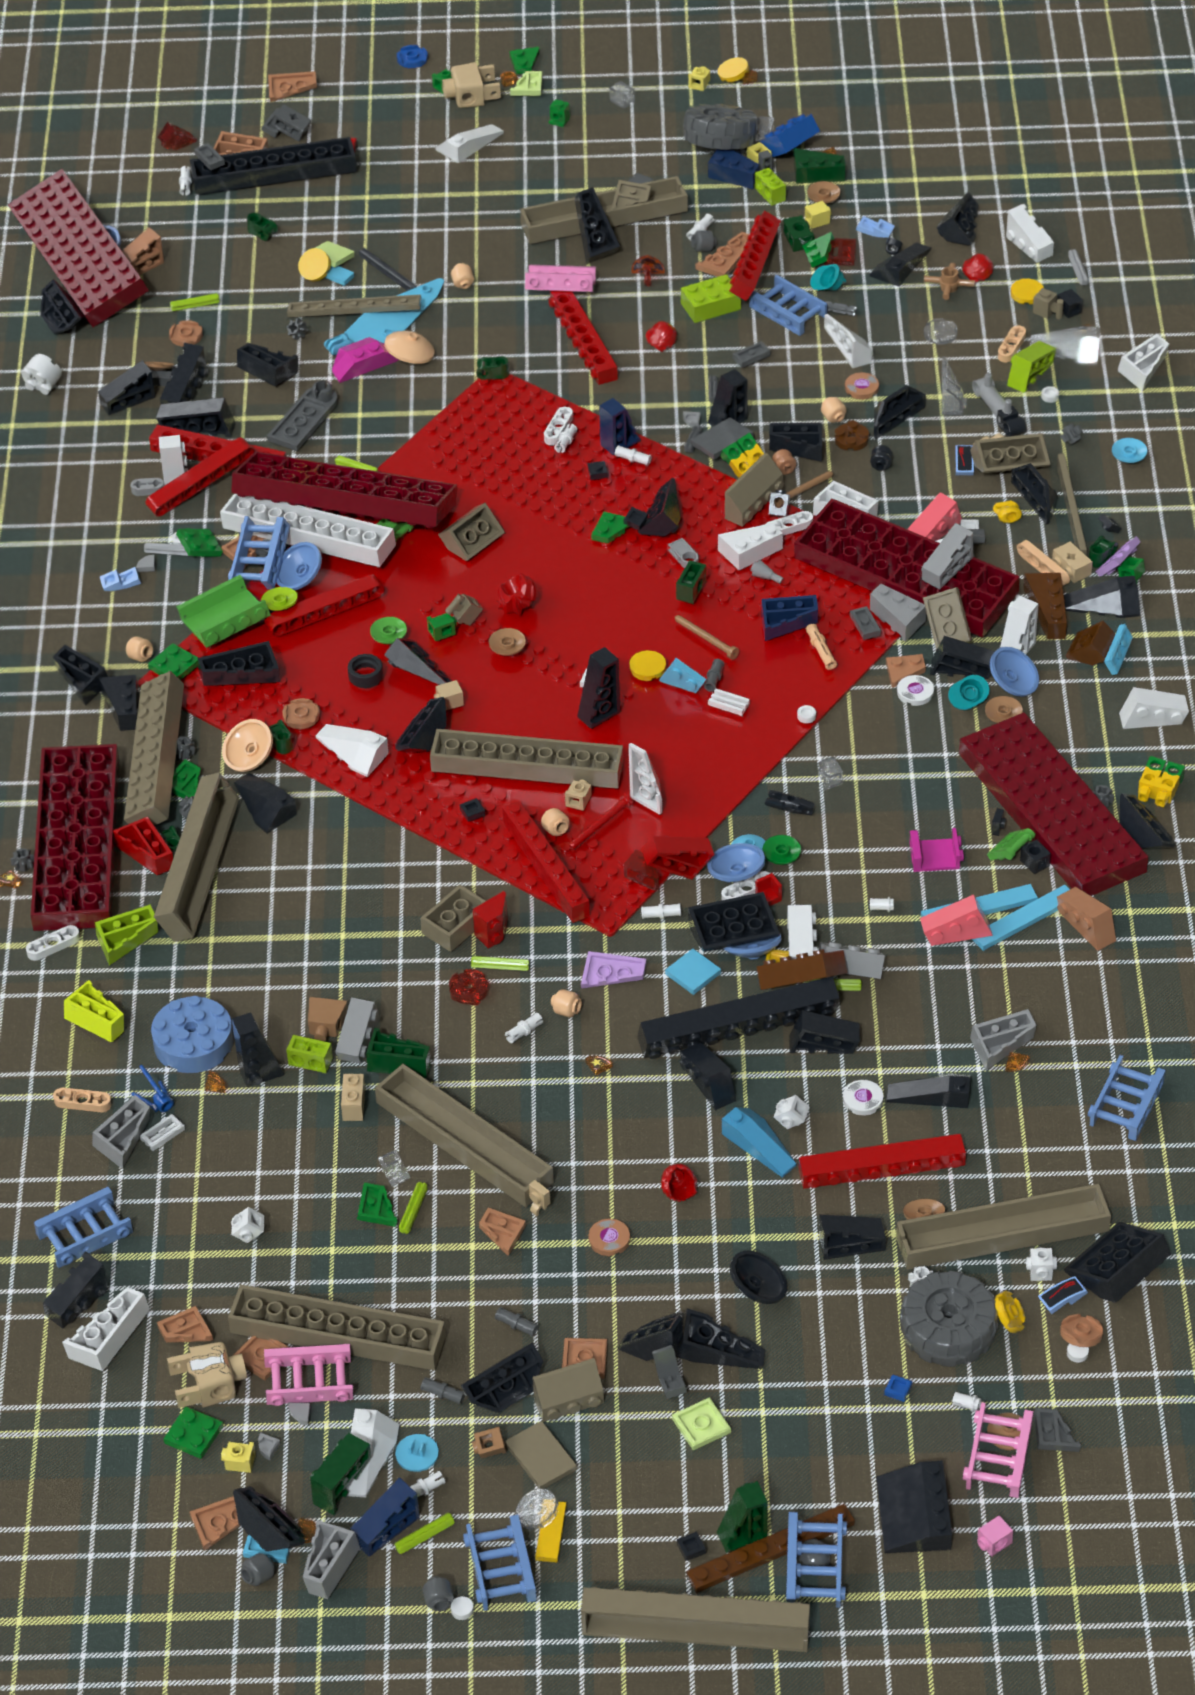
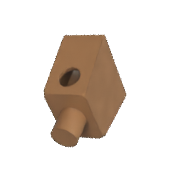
M316 997L309 998V1033L315 1035V1040L325 1042L327 1036H338L347 1014V1001Z

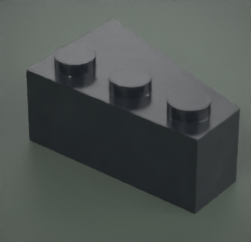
M247 343L237 349V367L270 385L277 386L298 373V356L283 355L282 351L275 353L268 351L267 347Z
M143 360L98 391L100 405L110 416L155 398L152 371Z
M944 635L931 659L930 675L936 676V673H944L949 677H953V674L965 675V677L979 675L984 679H989L991 675L990 658L995 651Z
M802 1010L789 1035V1053H796V1050H808V1054H815V1050L827 1051V1054H853L860 1042L859 1023Z
M701 1042L680 1051L681 1068L687 1072L715 1110L736 1101L730 1068Z

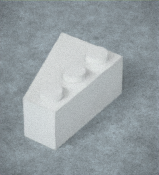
M180 435L159 437L165 485L188 471V468L184 467L187 466L186 455H183L185 444L181 442Z
M1019 595L1008 607L1009 612L1000 648L1013 647L1027 654L1036 643L1038 603Z
M1133 687L1119 714L1123 729L1182 724L1189 709L1185 695Z

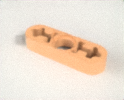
M1017 325L1012 327L998 349V359L1001 362H1010L1013 355L1018 352L1026 338V329L1023 326Z
M58 1088L53 1093L54 1103L59 1108L106 1112L112 1106L110 1095L106 1092ZM81 1097L87 1098L86 1102H77V1100Z

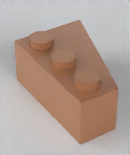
M221 131L214 146L219 155L269 148L267 138Z
M147 228L122 250L139 275L164 263L161 237L151 228Z
M1077 887L1057 896V909L1059 913L1097 951L1116 941L1110 907Z

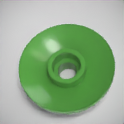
M396 617L380 618L370 628L372 638L383 644H392L396 638H404L407 633L406 624Z

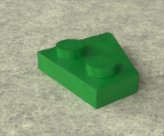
M539 46L509 51L516 75L533 70V65L537 60L536 57L540 53Z
M832 232L802 245L812 268L828 260V253L832 247L830 242L834 240Z
M603 512L591 534V540L610 543L616 537L624 534L625 529L629 527L623 523L625 516Z
M184 760L174 771L171 792L183 799L186 796L188 798L195 796L199 782L200 767Z
M364 1182L357 1220L396 1227L397 1217H394L392 1212V1204L387 1198L385 1186Z

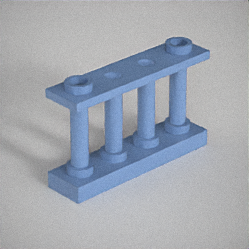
M778 275L774 276V287L768 292L761 295L753 291L750 295V308L799 336L804 334V323L815 314L824 318V315L827 314V303ZM778 292L785 295L776 302L769 300ZM791 299L797 302L788 310L782 307ZM802 307L810 309L801 317L794 314Z
M245 516L244 522L241 524V533L232 568L228 574V580L241 575L243 580H258L267 589L275 588L290 530V524L284 517H277L274 525H255L249 516ZM253 532L273 533L270 541H251ZM249 548L269 549L266 557H247ZM245 564L265 565L262 573H243Z
M1119 1055L1117 1061L1112 1062L1109 1071L1110 1075L1095 1105L1090 1106L1088 1116L1090 1117V1126H1094L1097 1118L1125 1126L1129 1130L1128 1139L1136 1141L1164 1084L1166 1070L1157 1068L1155 1075L1151 1074L1149 1076L1122 1067L1123 1056ZM1119 1074L1148 1083L1149 1087L1148 1089L1141 1090L1116 1080ZM1113 1088L1139 1097L1142 1101L1140 1104H1133L1109 1096ZM1107 1103L1134 1112V1117L1127 1119L1103 1111L1102 1108Z
M109 1187L34 1221L38 1238L41 1240L48 1237L56 1248L57 1252L54 1255L58 1268L81 1258L85 1251L91 1253L133 1233L130 1218L120 1220L111 1207L114 1205V1201ZM102 1210L105 1211L113 1225L103 1230L93 1216ZM83 1219H86L94 1234L86 1238L82 1237L74 1225ZM64 1228L68 1229L76 1241L67 1247H64L56 1235V1232Z
M789 1512L787 1603H794L795 1599H800V1597L836 1598V1607L840 1608L841 1600H845V1587H841L842 1535L847 1534V1522L842 1521V1514H838V1524L807 1523L798 1520V1512ZM802 1531L837 1533V1545L801 1544V1542H797V1533L802 1534ZM801 1553L837 1554V1567L801 1566V1563H796L797 1555H801ZM801 1575L837 1576L836 1589L800 1587V1585H796V1577H801Z
M519 1515L510 1516V1525L507 1528L473 1534L471 1524H466L467 1533L463 1534L465 1547L470 1548L479 1588L475 1590L478 1603L482 1602L483 1611L488 1610L487 1599L521 1593L526 1594L527 1602L536 1601V1588ZM505 1537L513 1538L514 1544H511L510 1547L479 1553L476 1551L475 1543ZM511 1555L518 1559L515 1565L481 1571L479 1564L480 1561ZM513 1574L522 1576L523 1581H519V1584L485 1590L483 1580Z

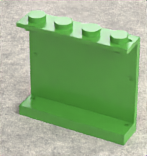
M241 575L176 606L181 621L206 648L270 616L266 601L262 600L259 602L247 590Z

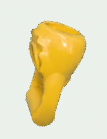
M1012 500L995 503L993 506V511L998 515L999 521L1003 523H1014L1022 516V511L1019 509L1018 504Z

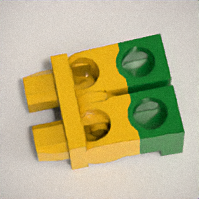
M749 432L724 448L720 457L724 461L726 460L735 475L740 478L764 453Z
M1150 756L1139 781V801L1146 802L1149 798L1155 799V804L1160 807H1164L1167 803L1171 804L1179 784L1184 779L1185 766L1168 761L1166 766V760ZM1152 763H1157V764H1159L1161 767H1160V768L1152 767ZM1175 768L1179 772L1177 774L1170 772V769Z

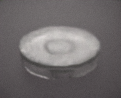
M937 318L928 321L924 327L925 339L933 344H949L957 338L958 328L953 321L949 320L948 322L944 321L943 318Z
M547 1489L530 1491L523 1496L516 1508V1515H519L520 1524L528 1530L544 1528L556 1517L558 1512L557 1505L559 1506L558 1500Z

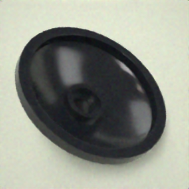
M741 1251L731 1260L730 1274L739 1291L746 1297L758 1303L774 1304L785 1296L787 1291L785 1276L771 1259L755 1251Z

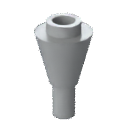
M761 560L755 561L750 570L752 571V576L771 579L779 584L784 579L775 574Z

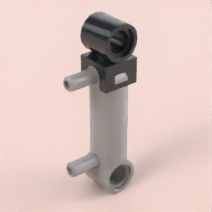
M986 373L985 377L972 382L974 394L983 399L997 418V425L1004 431L1007 437L1017 436L1026 432V424L1023 418L1018 417V411L1014 406H1011L1012 400H1004L995 388L991 373Z

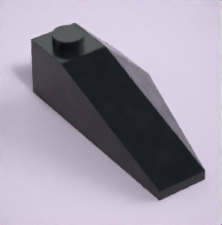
M969 191L936 227L939 235L944 237L946 241L970 245L976 237L974 228L977 227L975 218L978 216L979 204Z
M916 242L879 263L870 272L869 276L899 287L931 251V247Z
M1135 576L1116 577L1063 595L1065 611L1078 613L1099 612L1101 616H1105V613L1115 614L1117 618L1140 616L1139 594Z
M250 773L234 782L236 789L253 817L254 823L265 833H270L297 815L295 799L283 789Z

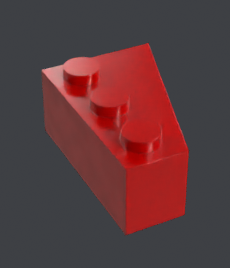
M148 816L113 830L115 846L156 875L170 870L173 861L172 851Z
M651 836L641 848L646 865L691 880L715 855L709 838Z

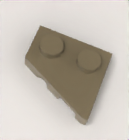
M619 180L612 209L648 202L651 186Z

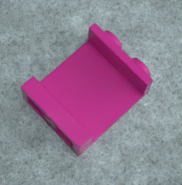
M952 828V839L919 840L918 830L910 831L909 845L913 872L960 869V861H963L964 857L963 850H959V847H961V836H957L956 828Z

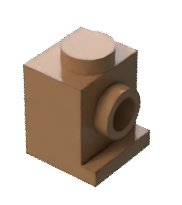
M499 1427L474 1434L475 1441H472L474 1453H479L481 1459L500 1453H507ZM487 1443H493V1446L485 1448Z

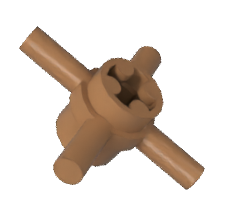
M950 263L949 267L943 268L940 277L924 276V282L938 283L941 286V290L944 292V300H948L950 293L955 292L958 286L974 287L975 280L959 279L955 263Z

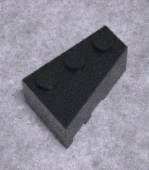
M736 369L720 377L707 422L712 427L730 417L738 423L748 419V379Z
M769 423V450L777 452L781 449H786L793 456L822 462V423Z
M64 645L53 656L58 671L86 706L101 691L99 678L108 677L106 669L67 645Z
M136 675L100 677L101 693L112 712L119 730H136L138 714Z
M819 1214V1243L824 1260L886 1251V1236L881 1218Z
M86 1251L81 1256L84 1259L77 1268L72 1267L69 1270L71 1275L63 1284L59 1283L43 1302L45 1316L62 1329L72 1323L80 1313L87 1310L96 1299L102 1297L108 1290L103 1263Z

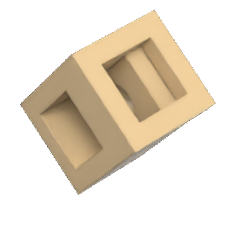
M573 780L568 791L566 790L565 792L566 806L584 811L592 795L591 784L586 780Z

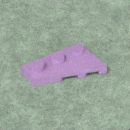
M1136 536L1126 542L1095 572L1099 577L1105 573L1110 575L1128 555L1130 556L1137 550L1136 546L1141 541Z
M588 951L581 989L643 980L647 960L644 958Z

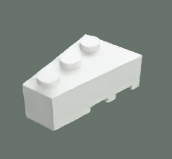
M1021 204L1008 210L1006 237L1038 263L1053 256L1054 242L1042 227L1039 228L1034 222L1036 220L1033 215L1030 216L1025 209L1027 207L1025 204Z
M1155 334L1123 355L1118 371L1143 391L1164 360L1169 343L1158 334Z
M832 481L814 498V516H817L830 499L833 498L877 517L878 500L835 481Z
M773 523L718 534V551L738 570L783 549V533Z
M788 905L787 929L789 956L792 959H797V954L808 952V956H812L813 951H817V947H813V941H817L816 929H812V924H816V913L812 912L811 905Z

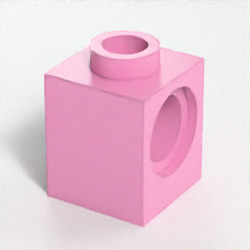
M997 1516L978 1529L977 1543L983 1551H987L991 1556L1012 1543L1013 1530L1000 1516Z

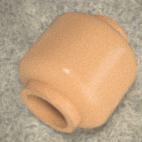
M459 263L451 270V277L457 288L467 289L473 284L474 275L469 265Z
M828 397L822 403L821 412L829 422L835 423L845 418L847 409L839 398Z
M139 636L132 637L126 645V654L133 660L145 662L153 654L152 643Z
M552 808L544 813L541 824L551 835L560 836L568 830L569 818L561 810Z
M561 989L552 996L551 1005L556 1014L573 1017L579 1013L582 1001L577 993Z

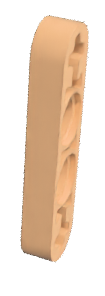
M1024 540L1017 544L1019 555L1040 573H1061L1062 587L1070 582L1068 573L1031 542Z

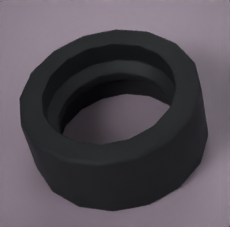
M360 654L353 657L348 663L349 680L357 687H373L383 678L382 662L377 656ZM363 667L375 669L374 672L366 675L355 672Z

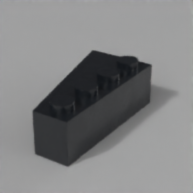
M591 187L578 192L574 200L586 264L615 254L620 245L594 188Z
M184 343L182 347L184 353L183 355L179 354L177 358V369L173 368L170 381H167L160 397V404L188 402L193 399L195 391L200 387L201 381L208 373L203 346Z
M225 398L161 404L156 416L159 425L199 434L200 432L210 433L211 436L225 434V437H232L236 425Z
M269 641L198 658V670L203 686L280 682L279 667Z
M606 647L595 651L589 657L577 715L590 729L620 713L619 659Z
M252 1013L232 1018L238 1067L246 1087L284 1076L277 1057L273 1053Z

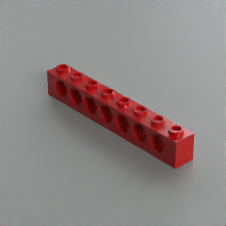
M765 210L761 215L758 214L756 216L754 224L750 229V234L746 239L747 242L743 247L744 250L733 272V277L729 282L731 284L729 291L745 301L748 300L756 287L781 222L780 219Z
M550 290L549 306L554 309L556 318L560 319L562 328L566 329L568 338L572 339L573 346L577 348L579 357L583 358L585 367L590 370L592 379H595L598 385L618 380L617 365L572 291Z
M156 425L149 437L151 451L160 453L159 437L180 435L181 442L185 444L183 455H186V459L200 462L232 442V440L162 425ZM251 445L254 452L286 456L284 451Z

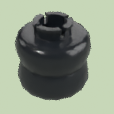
M884 445L876 446L871 452V466L879 471L887 470L892 463V450Z

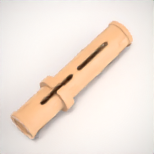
M816 624L808 625L806 632L811 638L812 646L817 649L826 669H834L837 666V662L825 643L824 635L820 634Z

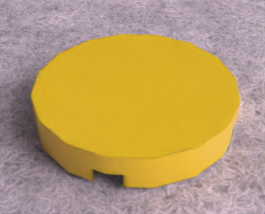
M738 57L723 62L718 68L719 78L722 81L727 80V82L742 79L746 71L747 73L749 71L748 62L746 59Z
M318 248L309 249L304 252L298 263L300 274L312 282L323 279L331 267V260L328 254Z
M1020 279L1012 284L1010 290L1011 297L1020 304H1024V302L1033 304L1034 296L1044 286L1034 279Z
M641 651L631 658L629 668L634 677L650 681L652 678L656 677L658 679L666 671V660L656 651Z
M1001 1292L995 1298L997 1315L1009 1332L1017 1333L1024 1329V1325H1022L1025 1322L1023 1308L1017 1298H1012L1011 1295L1013 1294L1011 1292Z

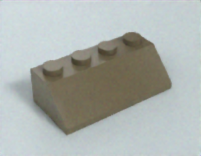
M1042 433L976 440L970 450L974 466L982 473L1008 471L1029 463L1034 467L1050 466Z
M764 453L725 491V519L743 527L770 501L771 493H775V490H782L784 485L783 473L769 454Z

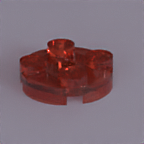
M466 969L464 973L458 974L457 972L450 978L449 991L451 999L454 1001L475 1006L480 1004L481 1000L488 994V980L478 970Z

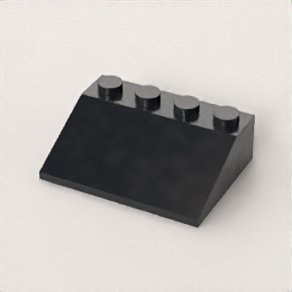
M764 892L688 907V924L694 939L703 952L780 936Z
M1118 1222L1065 1267L1064 1271L1071 1277L1075 1276L1084 1287L1101 1299L1116 1303L1156 1267L1161 1265L1171 1253L1164 1234Z
M943 1461L919 1462L876 1477L884 1554L951 1550L952 1530Z

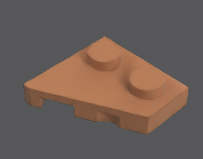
M923 654L886 658V666L892 688L896 687L897 683L907 676L925 673L926 666Z
M491 1208L486 1210L479 1222V1228L506 1255L510 1254L526 1227L525 1220Z
M196 1306L157 1322L158 1329L166 1343L213 1340L212 1334Z

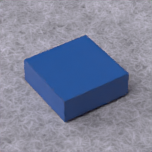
M892 1374L885 1388L884 1395L905 1402L913 1381Z

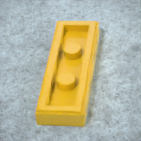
M544 1500L535 1555L536 1561L558 1563L566 1502Z

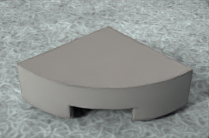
M683 411L685 423L690 427H699L701 413Z
M154 554L143 557L137 563L136 569L138 572L155 571Z
M288 1403L290 1415L298 1423L308 1425L310 1403Z
M260 1433L258 1445L261 1454L266 1459L271 1460L280 1446V1440Z

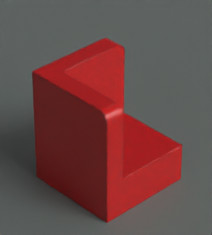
M773 873L755 881V893L764 892L769 906L782 901V885Z

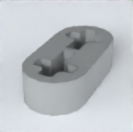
M160 478L135 479L130 484L131 492L135 496L151 495L164 486V481Z

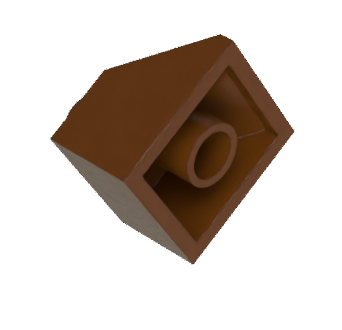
M1101 621L1077 632L1065 657L1092 666L1099 662L1103 663L1115 637L1114 631L1104 621Z

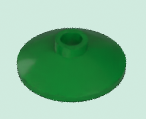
M776 835L765 841L762 851L768 861L784 865L798 859L801 854V846L791 836Z

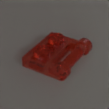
M834 238V240H831L830 244L832 247L828 253V260L824 262V265H854L856 239ZM835 246L839 247L838 256H833Z

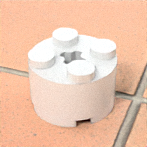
M36 354L21 372L26 382L25 386L29 390L36 389L45 395L51 391L62 375L60 367L57 364L51 363L52 359L48 356Z

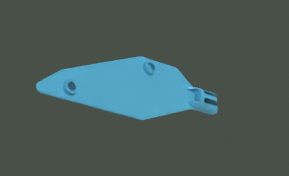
M435 279L397 295L420 294L422 297L420 309L363 313L343 334L326 340L324 342L325 348L335 356L339 348L371 337L384 343L389 334L396 331H405L438 297L444 284V279Z

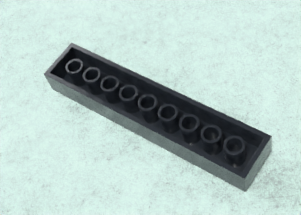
M351 137L220 155L224 159L225 165L210 170L199 158L190 159L196 195L357 172L356 157Z
M832 976L640 1022L637 1038L644 1059H656L662 1054H676L680 1050L691 1047L699 1042L714 1045L724 1039L730 1041L741 1035H754L757 1031H772L782 1025L784 1027L792 1026L799 1018L802 1010L831 1016L836 1011L839 995Z

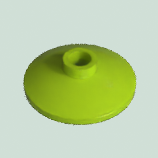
M277 587L265 592L261 601H266L269 610L278 611L293 606L297 602L298 596L296 591L291 588Z

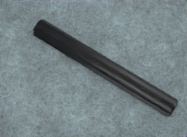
M366 248L359 250L361 258L405 290L409 291L416 288L413 282Z

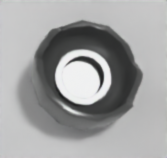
M810 1539L802 1543L826 1545L818 1539ZM801 1553V1555H797V1562L801 1563V1566L829 1567L831 1554Z

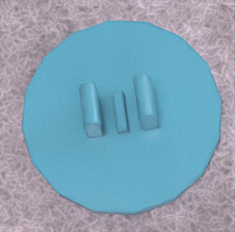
M414 1434L405 1437L399 1442L396 1447L395 1456L402 1468L408 1471L420 1472L429 1469L435 1464L438 1459L439 1449L437 1443L431 1437L423 1434Z

